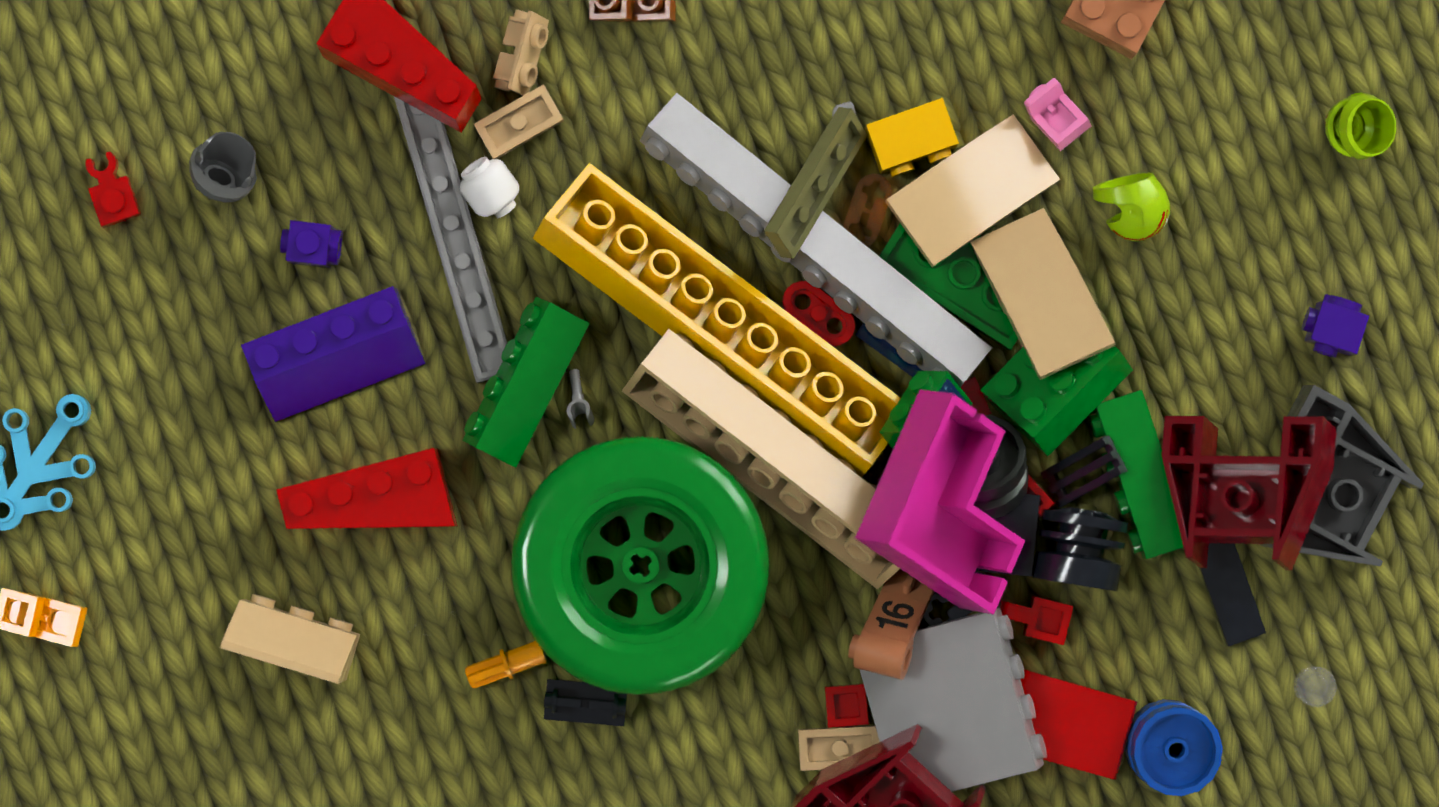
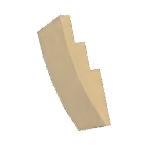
M1013 114L886 199L885 202L933 268L962 246L964 247L970 241L1051 187L1060 178Z
M1044 208L970 241L1004 314L1007 315L1021 346L1025 348L1040 380L1115 346V341L1091 293Z

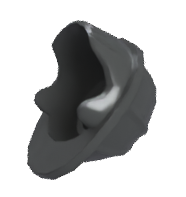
M216 132L192 152L189 161V172L196 190L209 200L221 201L223 203L236 202L244 198L251 192L257 181L255 170L256 151L250 142L238 134Z

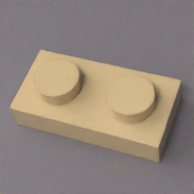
M543 84L474 123V126L492 158L498 159L562 123L564 119Z
M875 725L798 729L800 771L822 770L879 743Z

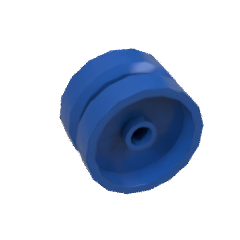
M1162 699L1146 704L1134 714L1124 752L1128 765L1148 786L1165 795L1185 796L1200 791L1213 780L1221 765L1223 746L1217 728L1207 716L1179 700ZM1178 742V746L1172 747V753L1169 754V747L1173 743Z

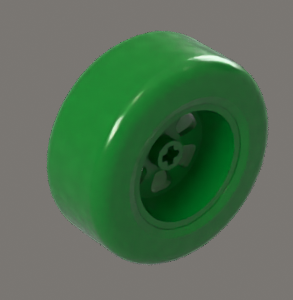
M644 436L624 437L608 440L576 453L555 468L538 486L529 499L516 529L511 558L512 584L519 612L527 629L546 655L559 667L581 681L603 690L633 695L658 694L686 687L705 678L728 661L742 646L751 633L765 600L769 577V551L766 534L752 500L735 477L721 464L693 447L676 441ZM650 512L663 515L673 522L672 531L661 542L651 540L644 534L645 518ZM622 516L627 521L630 539L621 546L616 547L602 538L600 529L615 517ZM684 545L692 547L695 558V570L689 575L671 571L668 564V554ZM638 554L641 558L648 555L651 558L652 562L648 565L650 573L647 576H644L641 572L635 575L631 572L630 568L634 565L631 559L633 555ZM594 555L609 558L613 563L614 569L613 577L598 585H593L589 582L587 573V559ZM661 584H668L678 591L682 597L681 602L665 614H659L655 610L651 597L652 591ZM621 588L628 589L637 595V610L632 618L619 615L608 607L609 600Z

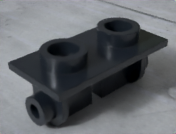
M547 679L544 698V719L624 726L627 694L603 690L585 682Z

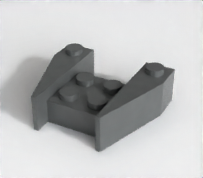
M1303 385L1287 416L1325 417L1337 429L1334 469L1299 553L1381 566L1382 560L1364 551L1398 484L1400 483L1407 488L1421 489L1424 483L1350 404L1315 385ZM1259 544L1263 547L1273 548V544Z

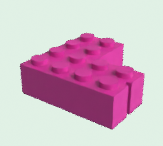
M920 389L855 539L957 607L994 615L1008 581L1001 577L978 574L975 571L977 568L1011 574L1025 543V540L974 506L1005 430L983 414H976V409L953 393Z

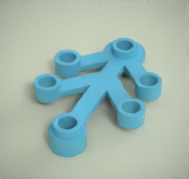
M69 394L60 399L56 407L58 418L32 455L27 433L29 425L27 413L16 408L5 412L2 422L5 429L11 435L18 475L8 488L3 467L6 450L0 444V503L4 502L10 508L9 515L5 518H0L1 531L11 530L18 526L26 514L47 510L64 512L71 507L73 497L65 488H54L46 496L22 499L32 484L74 476L85 479L92 476L95 472V461L92 457L85 454H78L71 461L46 465L71 427L81 426L89 420L91 406L83 396ZM72 402L76 403L79 407V413L74 418L68 417L65 412L66 406ZM19 413L22 416L23 422L19 428L14 429L10 425L9 419L12 414ZM80 459H86L89 463V470L85 474H80L76 470V463ZM58 492H62L66 496V503L61 508L53 504V496Z

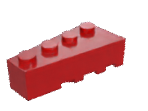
M342 0L316 43L323 58L461 133L482 100L477 85L385 0Z
M430 448L276 489L286 529L458 526L438 448Z

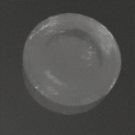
M1318 666L1306 667L1295 678V694L1302 703L1308 706H1324L1336 694V680L1332 673L1325 668Z

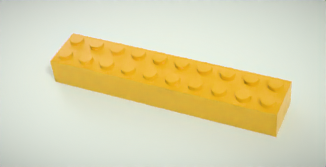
M589 163L545 215L532 239L659 335L663 336L670 329L675 334H682L694 344L697 351L706 358L714 359L722 364L728 375L740 384H746L758 393L759 399L772 409L784 412L790 418L792 424L804 434H810L819 439L824 449L835 458L850 463L856 470V474L861 478L887 446L888 442L881 435L880 430L889 418L891 410L901 399L898 395Z

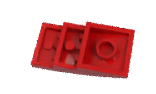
M1024 669L1025 677L1020 680L1024 694H1030L1035 706L1036 717L1032 718L1035 733L1041 734L1045 742L1047 757L1043 758V760L1116 780L1137 701Z

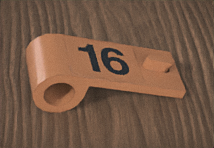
M899 569L884 583L861 634H854L852 637L848 657L854 659V667L903 680L911 661L914 636L935 591L902 569Z

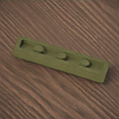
M838 107L764 230L780 257L795 258L867 137L866 131L852 108Z

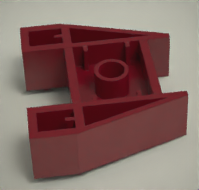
M1165 416L1162 460L1186 558L1200 568H1207L1209 543L1273 544L1272 560L1285 570H1292L1334 469L1337 429L1325 417L1283 416L1280 456H1216L1218 428L1205 416Z
M916 724L822 769L796 795L791 807H980L986 787L981 784L963 802L909 753L916 745L922 729Z

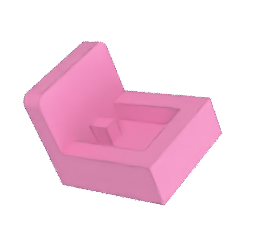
M1056 78L1036 87L1030 93L1029 98L1024 101L1031 120L1060 151L1092 126L1085 114L1064 93L1061 84Z

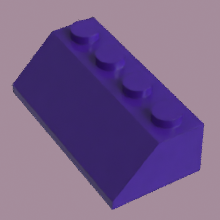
M394 286L241 345L255 383L275 422L426 364L398 290Z

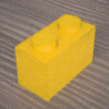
M943 98L869 123L865 127L880 174L890 171L892 177L913 171L915 169L913 163L928 158L930 164L942 161L952 155L951 149L956 148L959 144Z

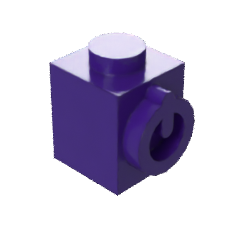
M290 220L289 229L282 230L280 253H286L285 260L290 264L331 269V265H339L342 250V230H336L332 225Z
M1325 294L1323 301L1316 303L1315 309L1309 307L1302 324V330L1307 331L1304 341L1314 344V352L1328 357L1336 358L1338 352L1348 356L1356 355L1369 315L1360 313L1362 305L1357 302Z

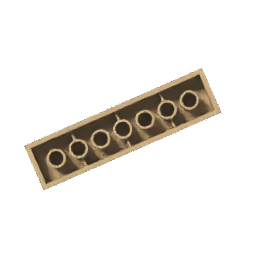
M668 329L640 364L622 392L698 451L721 464L739 483L872 586L879 589L900 568L855 539L877 485L869 484L856 474V470L850 463L837 459L826 451L819 439L813 435L804 434L795 427L784 412L772 409L759 399L758 393L746 384H740L728 375L724 366L718 361L708 359L697 351L694 344L682 334H675L672 330Z

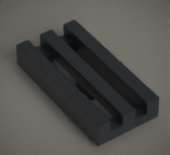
M1108 435L1040 473L1044 480H1049L1051 485L1048 486L1051 494H1056L1058 500L1055 502L1058 508H1061L1124 474L1128 470ZM1105 448L1107 454L1060 480L1059 472ZM1109 462H1112L1114 465V469L1073 492L1067 493L1066 486Z

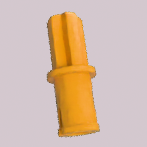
M534 641L507 652L501 649L499 650V655L467 666L465 673L470 686L478 688L505 677H509L510 680L514 679L513 674L541 664L544 665L547 663L541 647Z

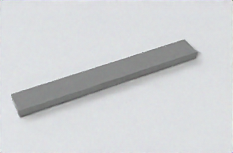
M394 96L476 383H481L496 375L502 363V352L507 344V340L468 204L460 192L461 180L446 128L441 121Z

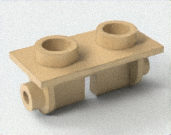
M515 10L514 17L509 16V22L502 43L505 46L514 47V54L500 52L492 79L496 80L494 88L507 92L512 90L524 96L530 92V88L537 79V63L541 48L545 46L548 39L547 27L549 20L533 11Z

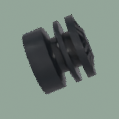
M1072 507L1055 510L1043 509L1042 519L1059 522V532L1040 529L1039 536L1057 542L1056 550L1037 551L1033 578L1118 591L1122 565L1105 559L1104 555L1105 550L1124 549L1125 543L1107 540L1108 531L1127 533L1128 523L1119 521L1107 513Z

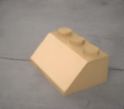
M252 594L251 600H239L220 648L339 684L347 680L360 637L359 633L351 631L353 624L331 617L328 624L313 620L314 612L296 606H291L290 611L286 612L274 608L275 600Z

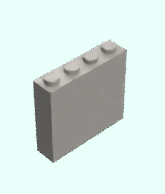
M1000 607L996 609L994 615L980 612L917 629L913 639L911 661L903 680L860 669L879 741L881 742L918 724L922 729L916 745L909 753L951 792L1038 770L1044 765L1043 758L1047 757L1044 739L1041 734H1036L1032 718L1036 717L1032 697L1030 694H1024L1020 680L1025 677L1023 663L1018 654L1013 655L1009 639L1014 637L1012 624L1008 615H1002Z

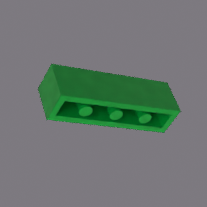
M535 297L533 303L528 304L520 318L521 326L515 338L506 344L502 352V363L496 375H493L487 381L483 390L484 399L477 412H473L468 418L464 428L466 434L462 440L515 468L590 324L539 297Z
M1139 390L1100 403L1094 409V414L1089 415V421L1095 438L1110 436L1128 470L1116 477L1120 490L1114 492L1120 514L1128 513L1132 529L1127 531V536L1133 553L1140 552L1142 559H1149L1183 548L1162 460V448L1143 391ZM1112 462L1104 465L1106 472L1115 468Z

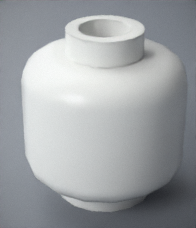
M484 156L471 163L461 173L463 180L460 183V192L478 216L487 217L494 214L497 218H501L516 206L514 199L519 193V183L503 161L499 159L489 160Z

